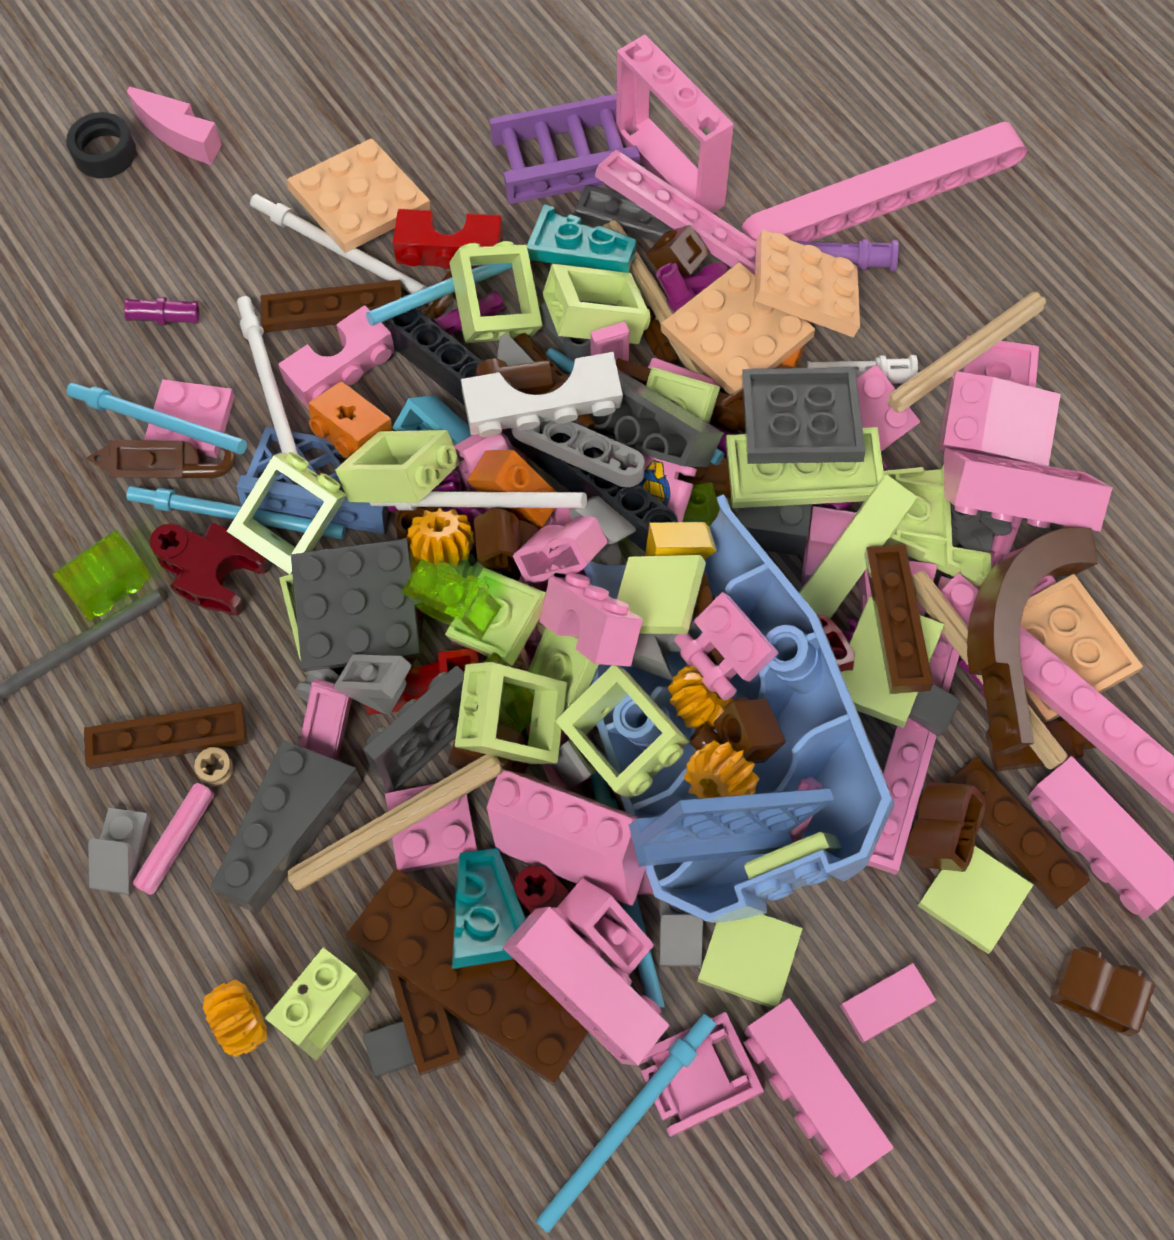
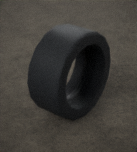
M108 112L90 113L72 124L67 133L66 145L78 170L86 176L98 179L111 178L123 173L132 164L136 156V144L126 122L116 114ZM110 135L120 138L118 144L109 152L100 155L83 153L85 146L100 136Z

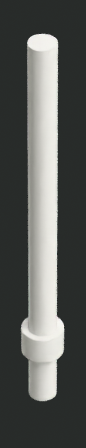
M258 194L253 195L251 198L250 206L270 216V220L283 228L288 226L387 281L400 280L403 290L413 294L427 288L420 282L357 248L344 253L326 231L293 214V210L284 204H275Z
M247 296L240 297L237 300L242 318L240 320V327L244 338L249 341L281 451L287 454L289 452L298 454L262 338L264 329L261 320L255 315L251 299Z
M431 491L419 503L370 504L371 506H396L398 510H415L417 507L585 508L587 496L583 492Z

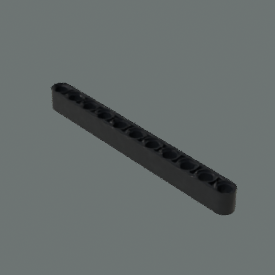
M416 308L388 319L394 349L465 406L461 379L476 377V368L483 361ZM512 428L502 429L501 433L507 436L512 445L570 492L586 493L587 500L591 497L599 496L636 528V532L630 534L627 538L644 552H646L650 523L678 522L677 515L639 484L633 487L618 486L519 441L513 436ZM557 433L551 437V440L557 443H564L571 437L565 433ZM588 448L583 452L584 455L590 458L602 456L593 448Z

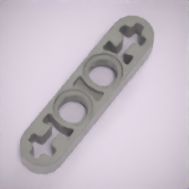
M555 420L540 422L538 427L529 430H519L517 427L512 428L513 436L519 441L618 486L633 487L643 480L645 462L640 452L572 421L568 423H556ZM557 433H565L571 437L564 443H557L551 440V437ZM596 447L601 449L604 454L597 458H590L584 455L583 452L588 448Z

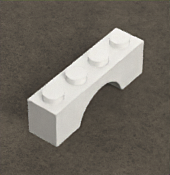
M613 352L576 358L573 371L568 380L557 390L543 395L525 394L514 389L504 380L499 372L461 379L471 435L479 434L481 437L495 436L500 434L502 429L517 427L519 430H529L538 427L540 422L555 420L556 423H568L576 420L578 415L593 413L594 416H606L621 407L623 396Z

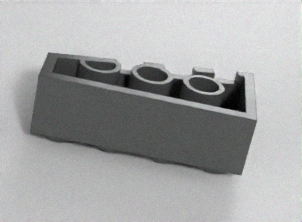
M617 369L623 394L621 407L606 416H594L593 413H589L591 419L596 423L592 431L631 447L646 456L684 467H708L723 432Z
M812 504L739 508L736 517L763 550L803 556L808 537Z
M282 740L210 888L220 899L258 914L287 878L288 870L291 869L303 853H307L315 843L314 839L328 821L331 822L341 810L340 806L351 793L354 794L363 783L357 769Z

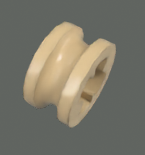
M210 747L198 754L195 760L194 768L196 774L204 784L210 787L225 785L233 776V762L228 754L220 748ZM216 759H218L223 768L222 770H215L213 775H210L205 767L207 764L213 765Z

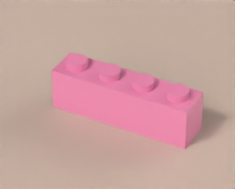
M1072 756L1042 780L1028 795V798L1032 801L1034 811L1042 819L1051 821L1061 832L1060 835L1064 843L1070 849L1076 852L1079 851L1088 860L1095 876L1101 881L1109 883L1120 894L1122 904L1130 912L1139 914L1145 920L1174 896V861Z
M550 907L534 909L502 948L621 1064L639 1065L669 1027V1024L659 1015L662 1012L660 1007L645 995L640 996L630 986L632 980L625 972L618 967H610L600 957L602 951L586 937L581 938L571 928L572 923L564 912L555 907L552 909Z
M790 998L747 1026L744 1032L747 1040L744 1041V1045L748 1053L757 1064L763 1061L773 1075L769 1078L772 1088L782 1101L790 1100L798 1112L794 1116L797 1125L808 1139H811L813 1136L824 1150L820 1154L821 1160L835 1178L841 1175L845 1182L852 1179L894 1148Z

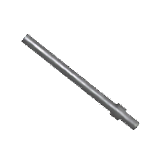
M156 588L0 682V705L4 703L2 699L163 602L164 600Z

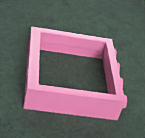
M643 35L617 51L616 126L621 142L626 147L637 146L640 162L651 173L705 209L715 213L725 206L734 124L646 35ZM650 90L700 141L698 168L649 118ZM707 127L711 133L705 135L701 130Z

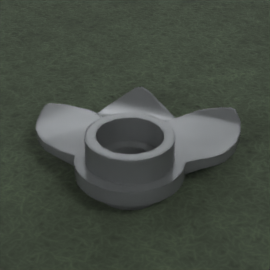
M950 502L953 547L960 546L963 549L990 553L993 536H1004L1012 532L1009 521L995 519L991 517V512L978 510L977 515H960L954 510L955 505Z

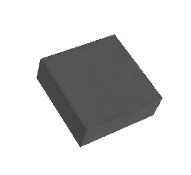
M403 1021L363 1035L375 1078L416 1064Z

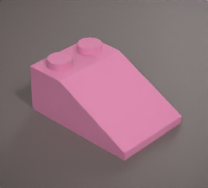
M956 371L949 379L938 450L945 451V447L1049 466L1061 394L996 377Z

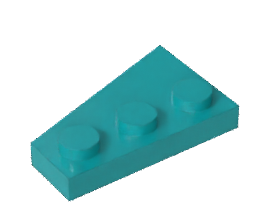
M544 204L527 244L529 260L629 273L636 253V239L602 226L591 228L581 224V218L569 214L567 218L555 213L554 207Z
M499 849L459 853L456 871L452 969L514 959L502 947L526 919Z

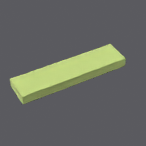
M887 474L881 478L799 592L816 614L828 618L832 617L867 568L864 556L866 547L883 546L918 498Z

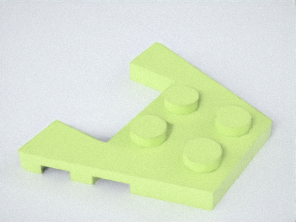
M944 465L941 469L924 471L923 467L884 471V475L887 474L918 497L884 545L905 544L909 557L923 563L937 564L938 570L953 577L959 573L972 585L980 588L992 569L991 553L952 546L951 505L944 498Z

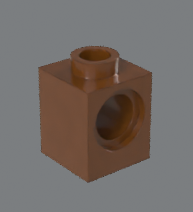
M687 225L665 232L646 253V256L657 270L666 264L672 263L673 265V263H676L681 276L684 277L691 275L710 251L692 226Z
M740 697L734 699L725 706V711L713 723L722 744L729 741L734 751L744 750L743 757L745 760L755 764L765 763L786 743L767 698L749 700L747 697Z

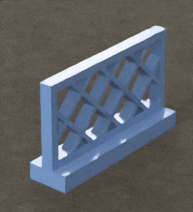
M265 427L246 476H240L236 487L241 506H243L259 480L257 478L258 474L265 470L273 457L269 451L272 441L279 442L275 428ZM291 431L297 453L306 461L307 459L302 453L311 448L322 449L325 453L309 461L307 468L315 472V469L330 462L335 469L341 465L337 459L343 456L325 438L321 439L314 435ZM280 472L258 509L314 519L324 501L304 487L294 485L291 482V478ZM336 472L329 475L337 482L340 481ZM346 497L330 523L345 525L349 529L385 535L389 524V509L387 506H371L370 503L349 502Z
M828 788L681 800L660 817L635 819L629 824V829L639 867L767 854L792 844L790 831L834 801L831 789Z

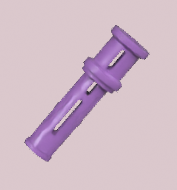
M862 239L858 243L850 244L794 241L802 245L815 246L821 252L836 258L844 257L857 265L858 269L866 271L868 267L889 268L890 272H896L898 240H892L891 243H870L868 239Z

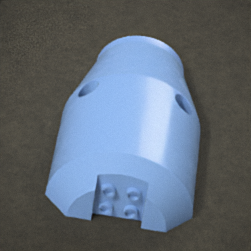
M724 494L717 497L720 510L717 518L710 526L717 551L705 559V569L716 598L722 592L730 596L779 652L750 682L743 680L738 673L729 681L736 689L733 700L740 697H747L749 700L767 698L786 740V743L765 763L754 765L752 772L760 779L756 784V792L753 795L796 791L800 780L807 779L808 777L816 778L817 782L823 784L824 789H831L834 801L812 816L806 832H803V839L819 832L833 834L837 836L842 849L831 854L825 850H820L750 880L744 868L745 863L766 854L646 866L645 869L656 898L707 922L714 923L741 920L767 913L766 899L769 901L782 899L792 894L794 889L804 885L810 886L824 882L831 878V876L843 882L850 879L869 863L894 808V800L819 617L734 515ZM590 561L584 568L586 577L590 578L589 583L608 590L609 597L617 600L626 565H602ZM681 651L665 655L673 677L678 674V671L688 666L680 655ZM599 664L592 684L612 665ZM619 666L635 679L689 740L695 732L694 728L687 729L684 719L681 716H676L677 710L669 702L672 695L669 693L668 686L673 680L665 679L633 666ZM629 695L621 700L597 724L609 763L619 775L662 734ZM688 743L683 748V754L679 760L669 767H663L652 778V785L641 795L633 796L631 799L620 795L626 812L641 818L660 817L681 800L699 799L697 795L688 792L691 784L683 778L687 772L686 764L696 752L695 748Z

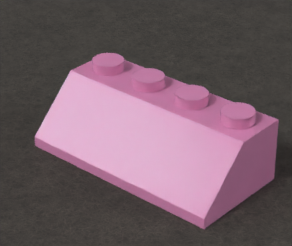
M945 447L944 498L955 505V511L969 515H977L978 510L991 512V517L1013 522L1014 516L1027 518L1028 524L1041 528H1049L1050 523L1063 525V528L1083 527L1091 528L1094 531H1101L1113 487L1090 474Z
M502 769L503 772L496 778L487 805L495 848H498L499 852L533 866L544 867L551 873L578 884L583 878L612 895L615 900L633 906L646 866L639 867L629 824L641 817L530 775Z

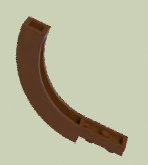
M1072 527L1055 530L1010 552L991 569L979 588L969 620L967 656L969 674L982 675L994 753L1008 754L1034 744L1020 658V627L1024 608L1033 589L1043 577L1076 575L1098 564L1091 528Z

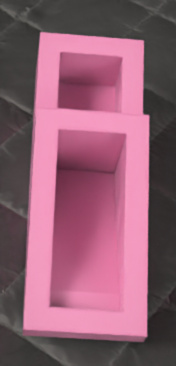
M129 86L127 94L135 114L157 138L192 159L209 165L212 164L222 146L215 122L194 117L189 103Z

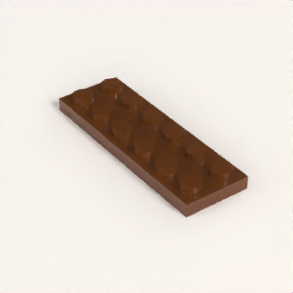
M396 868L347 932L346 939L553 1086L588 1031L515 959L452 969L455 909Z

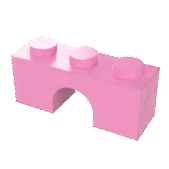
M366 305L336 324L341 343L344 346L340 353L329 357L320 356L307 344L278 364L284 383L308 410V403L340 381L346 385L356 383L364 373L376 365L385 363L395 353L391 332L382 323L373 326L368 323L366 312L370 310Z
M567 573L566 578L550 576L539 622L556 635L578 637L576 650L594 664L631 667L643 619L630 611L629 604L609 597L608 590L591 585L589 583L590 578L584 575Z

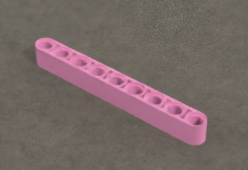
M1006 121L757 212L745 220L742 225V231L755 242L761 230L770 233H781L792 241L812 242L1010 168L1025 157L1027 148L1012 125Z

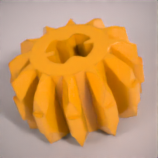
M440 507L437 512L433 513L424 510L423 517L413 518L412 525L408 528L407 540L411 549V555L414 557L415 562H422L426 569L434 565L438 566L441 571L446 565L457 568L459 560L469 559V553L473 549L472 544L474 543L473 531H471L467 516L458 515L456 509L443 512Z
M688 665L678 671V674L672 678L673 682L668 686L669 693L672 695L669 702L675 706L677 710L676 716H681L684 719L687 729L693 727L696 731L701 725L706 724L711 730H714V721L725 711V706L733 700V697L724 701L716 691L711 692L702 682L703 675L694 665Z
M715 740L710 744H706L701 750H697L690 757V761L686 764L687 772L683 776L691 784L688 792L697 795L699 799L753 795L756 792V784L760 778L752 772L755 763L746 761L743 757L744 750L736 752L729 741L720 744Z
M235 979L227 984L223 983L215 987L213 992L204 996L203 1010L206 1014L205 1019L225 1053L237 1057L243 1053L247 1054L258 1048L257 1045L266 1041L267 1026L264 1022V1016L261 1014L259 1005L255 1002L252 993L248 991L245 984Z

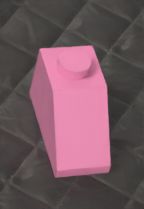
M583 878L557 907L568 916L572 923L571 928L581 938L586 937L602 951L601 956L612 966L621 969L628 976L654 946L652 941L612 895Z

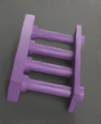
M617 94L489 119L492 145L505 144L511 166V171L504 172L505 193L508 204L583 190L585 185L593 187L607 185L596 178L595 173L597 166L615 150H618L640 165V155L637 146L623 148L615 123ZM602 125L610 151L590 154L583 129ZM570 131L577 157L558 161L550 135ZM537 138L544 164L525 168L518 141Z

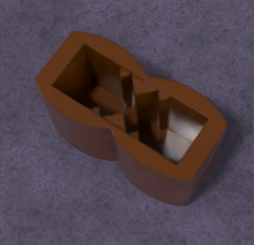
M490 508L484 514L474 518L477 560L483 567L502 572L504 576L519 582L521 572L513 555L540 529L528 521H519L513 513L504 508Z
M929 782L918 801L919 819L908 836V856L921 868L965 872L973 856L975 834L979 830L984 817L986 798L971 784Z
M1081 947L1080 950L1074 948L1065 955L1050 1000L1067 1010L1088 1017L1104 1027L1130 1037L1140 1032L1155 985L1145 979L1146 975L1141 970L1128 965H1121L1120 968L1115 967L1105 961L1103 953L1093 948Z

